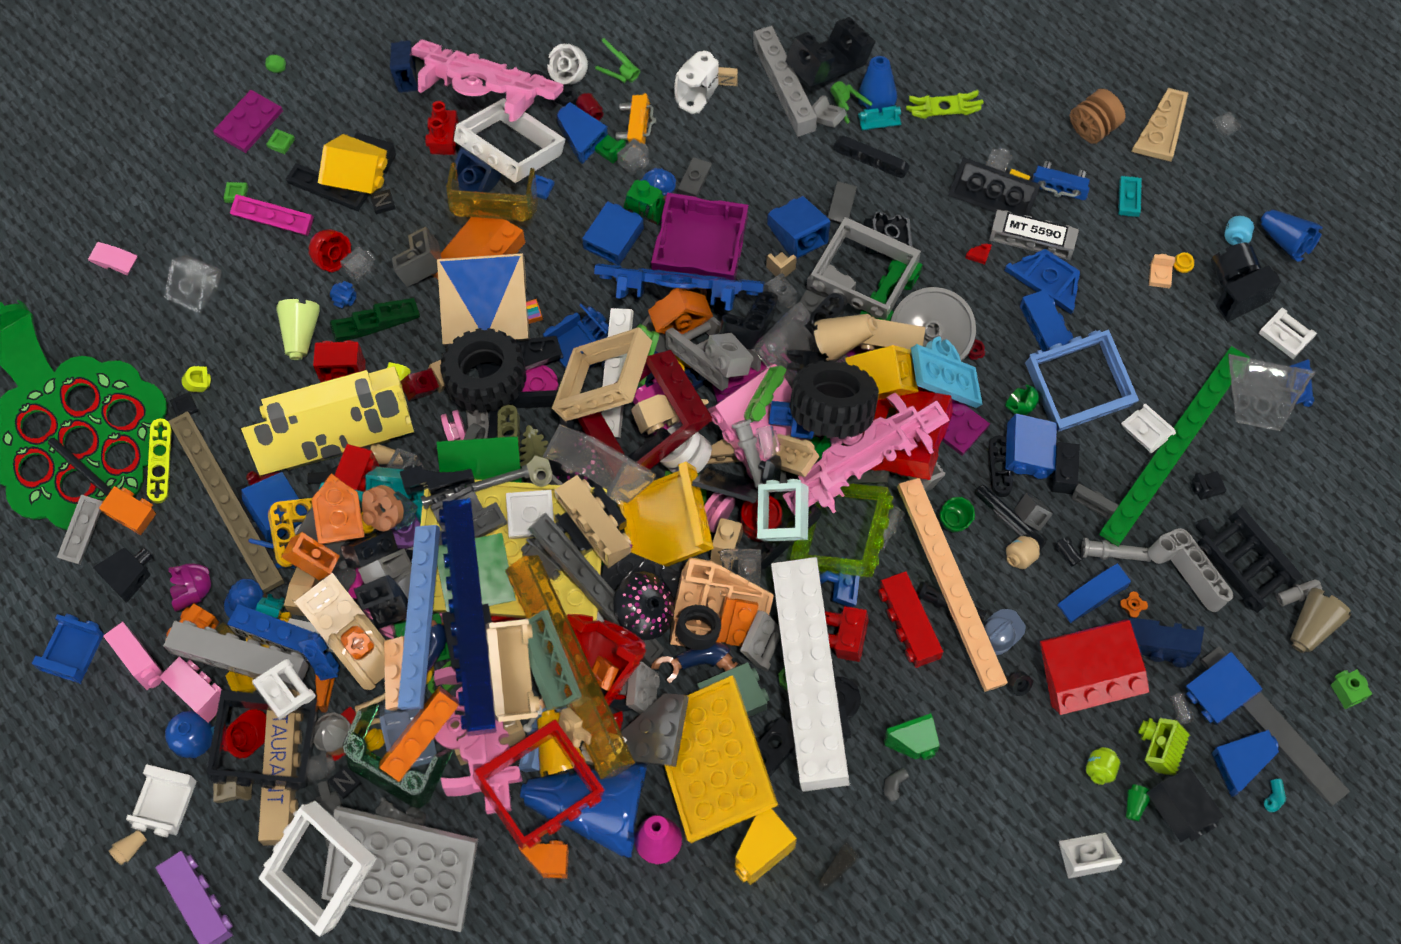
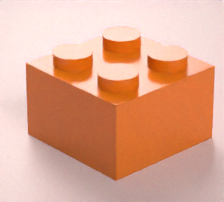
M682 288L671 290L670 294L657 301L648 310L655 331L666 334V330L672 327L679 333L684 334L713 317L705 295Z

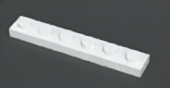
M611 308L608 337L632 330L634 313L632 309ZM627 354L605 360L602 387L614 384L619 380ZM624 405L604 410L601 413L615 438H621Z

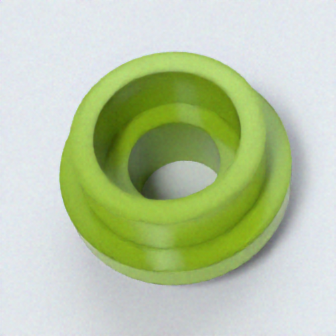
M1149 718L1148 721H1142L1138 732L1142 734L1141 740H1152L1158 724L1153 722L1152 718Z

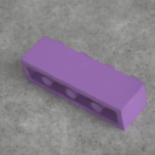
M180 851L155 868L198 943L221 944L233 936L230 930L233 925L227 915L222 916L218 910L221 904L214 894L210 896L206 888L210 885L204 875L201 874L199 876L195 870L198 864L191 854L187 856Z

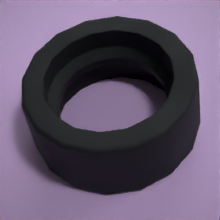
M704 605L686 607L679 615L676 625V635L679 641L693 650H704L712 647L716 643L721 631V620L718 614L713 609ZM690 620H701L708 624L712 631L710 634L697 635L692 633L685 623Z

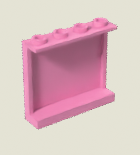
M776 364L767 366L760 371V374L718 404L708 408L712 421L720 427L723 438L732 445L735 450V456L744 463L747 468V474L751 479L753 478L743 448L738 446L739 439L736 430L732 428V424L745 420L744 412H746L750 400L768 369L777 366ZM785 377L783 383L774 391L772 401L790 403L792 388ZM771 403L765 407L766 414L763 419L750 423L753 435L757 437L756 447L760 460L765 462L774 455L781 445L776 436L778 434L791 435V426L769 424ZM795 437L796 439L802 440V441H803L804 439H805V440H808V441L810 440V439H807V438H798V437Z

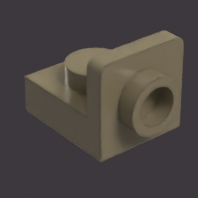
M226 781V784L213 783V802L223 803L235 799L251 800L252 784L249 787L236 785V782Z

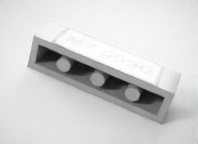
M997 210L990 241L1035 252L1047 249L1059 258L1071 260L1079 229L1068 225L1052 223L1048 220L1035 219L1027 215L1014 214L1010 211Z

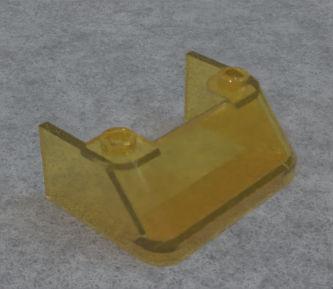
M451 162L446 190L449 209L454 215L458 217L526 221L531 219L536 213L538 199L535 168H530L526 195L471 192L459 190L456 163Z

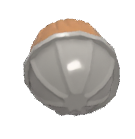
M335 712L321 716L315 724L313 742L316 748L334 756L341 755L347 751L353 741L351 724L345 717Z

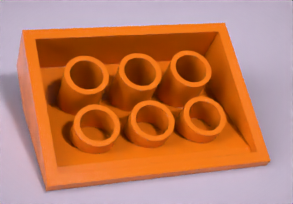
M475 212L441 252V259L516 254L525 244L524 232L521 228L507 220ZM438 272L432 274V276L438 279Z

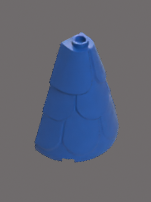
M630 763L614 766L612 770L602 769L601 767L590 769L605 790L602 797H600L602 801L593 808L585 807L581 810L582 814L571 822L567 819L561 825L568 827L588 840L591 839L620 856L631 858L641 788L644 786L647 764ZM564 772L529 779L527 784L522 785L520 797L524 798L525 806L551 820L591 792L577 772Z

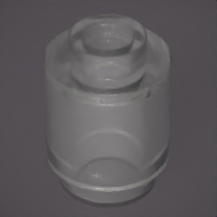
M773 425L755 429L756 434L754 436L757 437L756 445L759 456L763 455L764 459H769L777 455L776 452H780L777 432L773 429Z

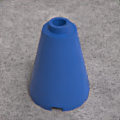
M876 56L870 60L858 93L872 102V106H869L857 97L861 106L867 107V110L878 108L879 113L882 112V108L891 107L897 101V90L890 61L883 56Z
M1277 210L1267 211L1261 218V227L1297 262L1304 259L1301 256L1305 252L1307 254L1312 252L1321 237V233L1318 231L1322 229V226Z

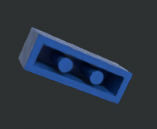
M1046 289L1022 298L1020 309L1042 352L1050 350L1051 346L1061 343L1062 346L1069 344V340L1073 339V335L1069 330L1067 331L1064 325V318L1061 313L1057 312L1055 301L1052 296H1049Z

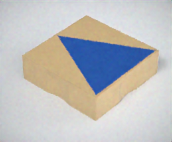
M523 254L437 259L442 343L445 347L450 343L453 344V340L457 336L462 337L464 332H474L478 328H482V330L492 328L495 329V332H498V330L503 331L507 336L509 335L519 342L530 339L525 294V258Z

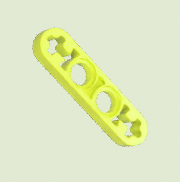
M161 418L152 422L149 440L147 496L150 501L156 504L164 502L169 493L172 430L169 422ZM161 424L167 429L162 432L163 440H159V433L155 430ZM158 445L166 447V452L162 456H157L153 452L154 448ZM157 466H162L165 469V474L161 477H155L152 474L153 469ZM152 481H165V484L160 483V490L164 494H160L159 498H155V495L152 494V492L156 491V483H152Z

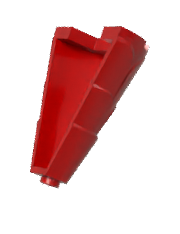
M568 614L564 631V652L580 692L582 693L590 678L589 674L598 656L606 658L619 669L610 690L582 727L590 733L608 712V706L622 691V687L638 668L647 649H644L646 644L642 639L622 626L604 620L603 623L599 620L593 621V616ZM569 687L565 693L571 696L573 694Z

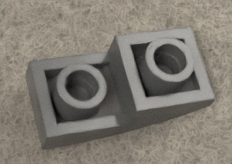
M837 181L828 214L830 221L842 223L845 217L849 218L857 186Z

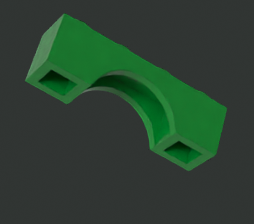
M893 259L888 268V275H883L878 285L880 287L877 292L874 291L870 298L886 304L887 298L892 294L908 265ZM917 264L903 290H912L921 275L923 264ZM862 310L860 313V315L869 314L871 317H873L869 312H866L864 310ZM892 310L888 315L886 321H891V318L894 313Z

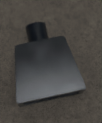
M123 548L93 568L127 603L150 577V573L144 565L153 556L145 548L141 549L134 556L126 548Z

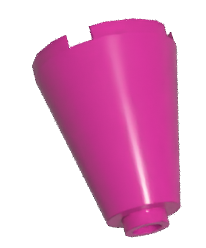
M652 816L643 821L637 828L634 837L635 848L638 854L649 863H667L680 851L682 844L681 831L671 819L662 816Z

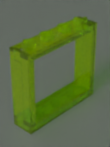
M849 483V486L840 487L845 495L844 497L878 500L863 559L854 560L809 555L816 522L808 529V540L794 541L790 556L791 561L817 557L818 569L821 572L830 571L838 574L873 577L874 569L879 565V549H882L884 545V530L889 525L888 514L889 510L893 508V496L888 487ZM817 501L815 504L821 509V505Z

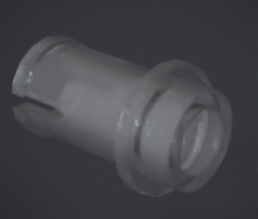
M1178 693L1171 696L1170 701L1177 714L1176 721H1179L1181 725L1192 722L1194 720V713L1189 709L1185 694Z

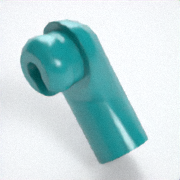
M1282 779L1270 781L1272 794L1264 800L1265 809L1269 812L1278 811L1286 802Z

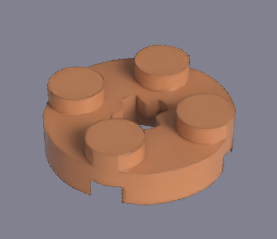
M378 485L363 493L362 519L365 524L371 525L379 531H388L402 521L404 515L403 504L401 500H397L393 495L396 492L392 488ZM380 505H382V508L385 509V512L381 510Z

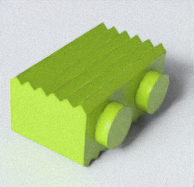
M1160 718L1144 761L1157 773L1176 775L1190 734L1178 721Z

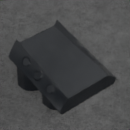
M877 212L872 218H865L864 226L912 247L909 218H905L902 215H895L893 218H889L884 212ZM866 246L865 253L882 254Z

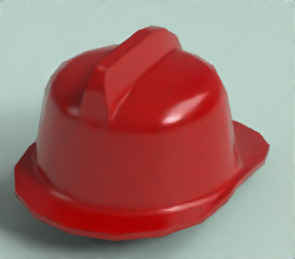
M257 709L247 710L225 729L222 750L228 751L239 759L252 755L254 751L265 743L267 715Z

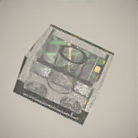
M188 255L174 258L171 261L164 298L201 313L218 288L222 270Z

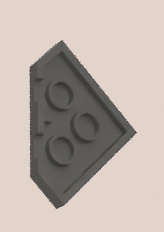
M664 693L618 734L626 738L627 741L617 761L676 767L689 697L681 694Z

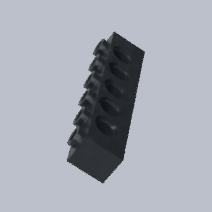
M783 717L777 722L773 720L765 730L767 732L762 739L760 737L756 739L761 756L766 761L765 767L769 778L795 749L793 726ZM776 740L780 742L781 746L773 749L769 746V742ZM723 830L702 839L711 845Z

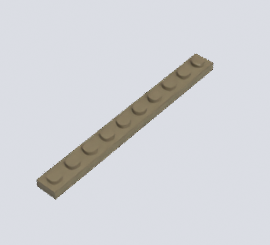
M187 411L169 420L170 426L263 593L265 594L282 585L284 581L265 547L249 542L250 538L260 540L189 412Z

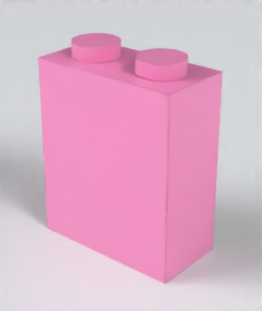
M121 622L104 635V638L131 674L146 690L155 688L162 682L160 676L164 672L124 622Z

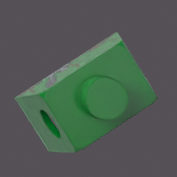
M635 180L626 195L623 209L631 213L635 212L643 219L658 225L662 219L665 204L663 193L660 189L651 186L646 180Z

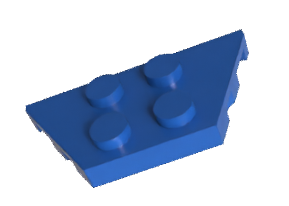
M1043 249L1035 255L1022 258V261L1013 265L1011 263L1006 265L1004 271L1036 292L1046 289L1049 296L1053 297L1057 306L1070 314L1073 313L1080 275L1078 269L1047 249Z

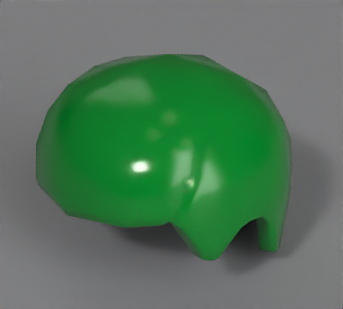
M1026 384V390L1017 388L1008 398L1005 407L1013 414L1027 415L1031 413L1039 401L1037 389Z
M963 497L950 498L939 511L940 523L945 529L953 533L967 529L975 519L974 506Z

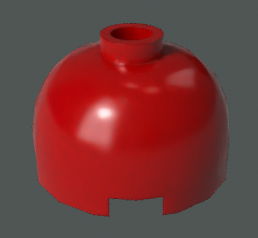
M326 229L319 231L313 236L309 244V255L312 262L320 269L328 272L338 271L344 265L341 262L347 254H351L349 238L336 230Z

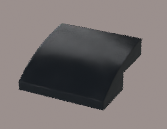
M390 575L354 589L362 611L367 608L369 609L377 629L407 617L408 598Z

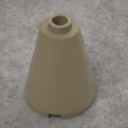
M1311 588L1290 638L1293 642L1292 647L1301 653L1314 650L1352 615V613H1349L1351 610L1342 601L1333 595L1330 597L1322 595L1325 591L1318 588Z

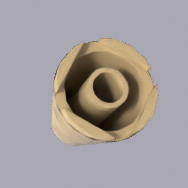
M869 314L821 319L814 324V326L818 325V329L814 330V336L821 354L826 353L829 357L826 360H837L875 335L878 324L876 319Z

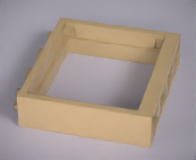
M638 327L573 348L552 409L562 419L569 421L633 402L652 340ZM627 354L617 383L580 394L591 364Z

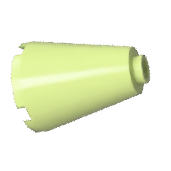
M286 299L279 301L276 309L285 354L290 356L292 360H302L303 357L307 356L320 312V305L315 302L306 300V304L299 303V299Z

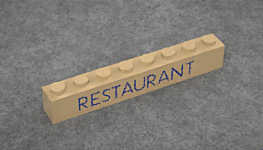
M289 689L294 697L300 695L298 691ZM267 710L263 774L299 778V776H296L297 767L301 765L298 744L302 743V731L299 730V722L303 721L304 714L290 713L279 720L273 711ZM275 786V789L262 788L258 841L262 845H276L283 838L284 829L294 819V812L298 811V800L295 799V791L285 790V787Z

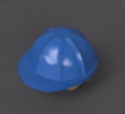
M653 168L642 178V180L648 181L651 186L660 189L664 200H666L667 192L673 193L676 187L675 176L663 168Z
M242 579L231 586L224 602V610L229 618H231L237 604L256 610L258 602L262 597L266 598L267 594L263 593L260 585L253 579Z

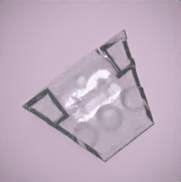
M1228 354L1235 421L1237 423L1280 431L1316 371Z

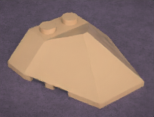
M690 557L681 572L675 598L670 644L686 647L679 641L676 635V625L682 610L688 606H707L713 609L720 618L725 597H729L730 599L736 598L757 602L759 605L757 612L764 611L769 615L774 594L713 561ZM690 620L685 623L686 627L697 635L710 634L712 631L710 626L701 620Z

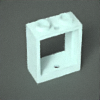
M789 479L787 483L768 480L766 484H758V539L765 542L808 540L809 486L801 483V480ZM796 491L795 528L769 529V492Z

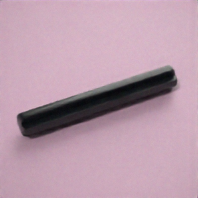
M980 485L976 489L975 495L1020 536L1031 537L1036 540L1040 548L1039 550L1045 546L1046 540L1024 523L1014 511L985 485Z

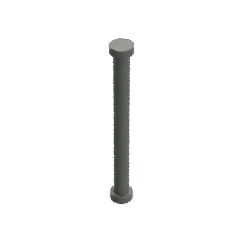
M523 465L521 469L466 486L472 485L474 492L522 477L527 479L530 478L527 466ZM453 489L428 497L425 495L421 496L424 509H428L430 505L434 504L432 499L442 494H445L446 497L454 494Z

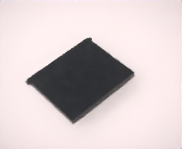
M707 467L692 482V486L755 503L758 500V487L755 488L753 479Z

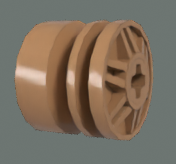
M1098 89L1073 108L1070 113V120L1075 131L1087 142L1095 144L1124 123L1126 118L1122 103L1112 92L1106 89Z

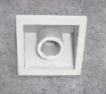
M1106 833L1059 841L1068 878L1115 870L1122 863L1120 855Z

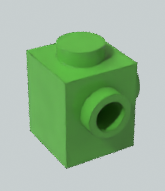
M1348 670L1337 674L1335 676L1336 680L1331 684L1345 710L1365 701L1372 695L1366 678L1360 675L1358 670L1350 673Z

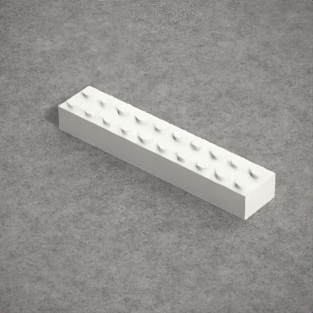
M817 557L772 563L802 792L848 786L850 784Z

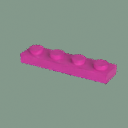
M237 194L230 214L233 216L306 236L309 235L314 216Z

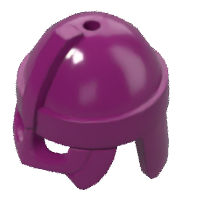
M188 563L168 569L172 575L170 582L176 584L170 588L173 599L171 603L175 612L193 603L201 602L210 591L211 579L208 567Z

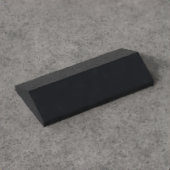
M963 157L948 196L997 213V210L1029 216L1041 184Z

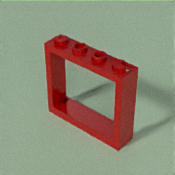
M556 719L475 770L473 774V779L521 850L527 846L529 849L541 842L540 837L546 833L552 835L562 827L561 823L567 819L571 822L582 814L581 810L585 807L593 808L602 801L600 797H602L605 791ZM553 738L591 793L524 837L486 780Z

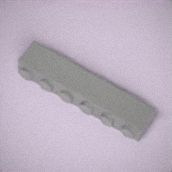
M186 620L183 623L174 621L163 645L170 654L255 679L286 659L291 661L293 664L292 668L302 681L309 667L304 656L299 653H283L278 647L269 646L266 648L261 646L259 642L248 639L247 642L242 641L234 634L226 633V635H222L213 628H198L196 624ZM285 673L279 675L288 689L297 691Z

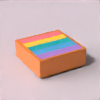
M534 299L526 302L529 324L543 320L537 300Z

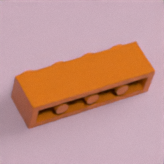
M439 686L424 704V709H420L380 760V769L399 782L459 706L458 699Z

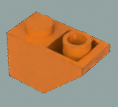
M549 841V844L538 843L531 849L527 846L521 850L519 847L521 854L543 878H567L569 848L566 844H563L564 842Z

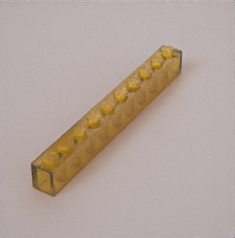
M539 555L522 556L505 570L510 584L513 586L527 619L532 618L542 610H548L582 694L581 698L567 705V708H570L583 721L582 728L591 734L590 744L587 745L585 742L584 744L600 779L615 777L634 765V759ZM541 619L537 624L540 631L544 633L545 624L543 619ZM548 640L547 649L552 654L554 647L552 642ZM557 662L556 672L558 675L561 676L562 667L561 664ZM565 684L564 692L568 698L573 694L569 685Z

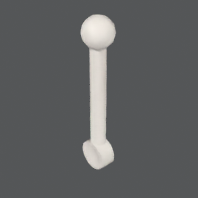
M540 706V711H536V712H538V715H541V714H542V707H541V706ZM531 718L523 726L525 732L529 733L532 730V724L536 718Z

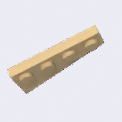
M1168 88L1155 113L1134 145L1133 153L1172 162L1187 101V92Z

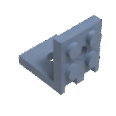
M385 701L383 702L384 705H380L379 718L387 751L420 709L389 711L385 709ZM434 738L411 767L438 761Z

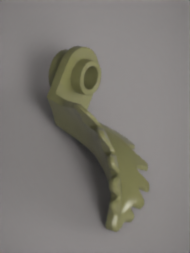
M528 425L526 432L523 433V436L526 438L521 440V444L525 445V447H521L520 451L526 453L519 456L520 460H524L520 463V466L526 465L532 483L543 487L552 480L553 474L549 459L557 454L550 453L553 451L552 447L544 448L549 442L541 441L544 436L542 434L537 435L538 430ZM540 471L546 474L543 480L537 478V474Z

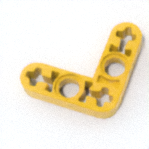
M312 498L279 501L274 503L268 511L277 563L283 567L293 565L281 557L285 550L284 545H287L290 539L295 536L293 523L302 522L306 516L298 515L295 508L298 505H303L308 513L312 504ZM277 508H279L280 512H284L281 517V524H278L280 521L279 515L274 514ZM279 529L287 530L289 538L286 540L280 539L277 531Z

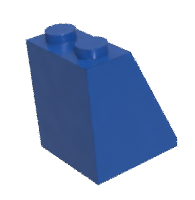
M804 196L792 199L786 205L775 208L768 213L767 225L789 256L794 255L798 259L828 243L830 220Z

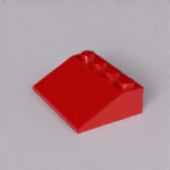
M1129 619L1040 641L1051 706L1060 715L1149 693L1146 669Z

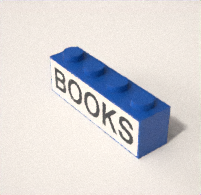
M237 604L227 623L235 634L267 646L278 647L282 652L288 654L291 652L299 653L308 661L297 642L309 639L308 635L312 631Z

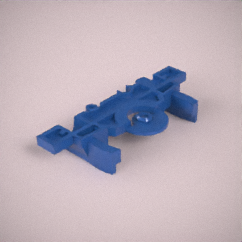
M596 264L594 274H599V278L612 279V276L616 277V298H623L628 295L629 288L638 289L637 297H641L644 294L645 282L673 288H712L711 305L716 303L718 297L721 298V301H725L724 309L730 311L733 309L735 295L739 291L745 290L748 295H759V292L764 290L763 281L744 279L736 281L727 280L726 277L703 276L644 268L636 270L607 264Z

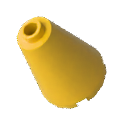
M555 710L542 712V717L537 719L538 730L555 719L559 722L561 713H555ZM553 738L538 747L539 773L541 777L547 776L546 771L548 775L573 768ZM576 748L581 757L583 758V760L586 762L581 750L579 748Z

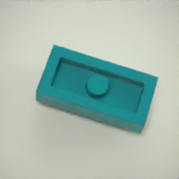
M1120 177L1118 215L1140 216L1142 178Z

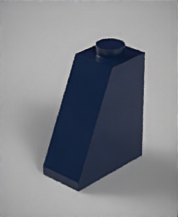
M411 40L391 43L390 70L399 93L418 91L415 56L412 55L413 46Z

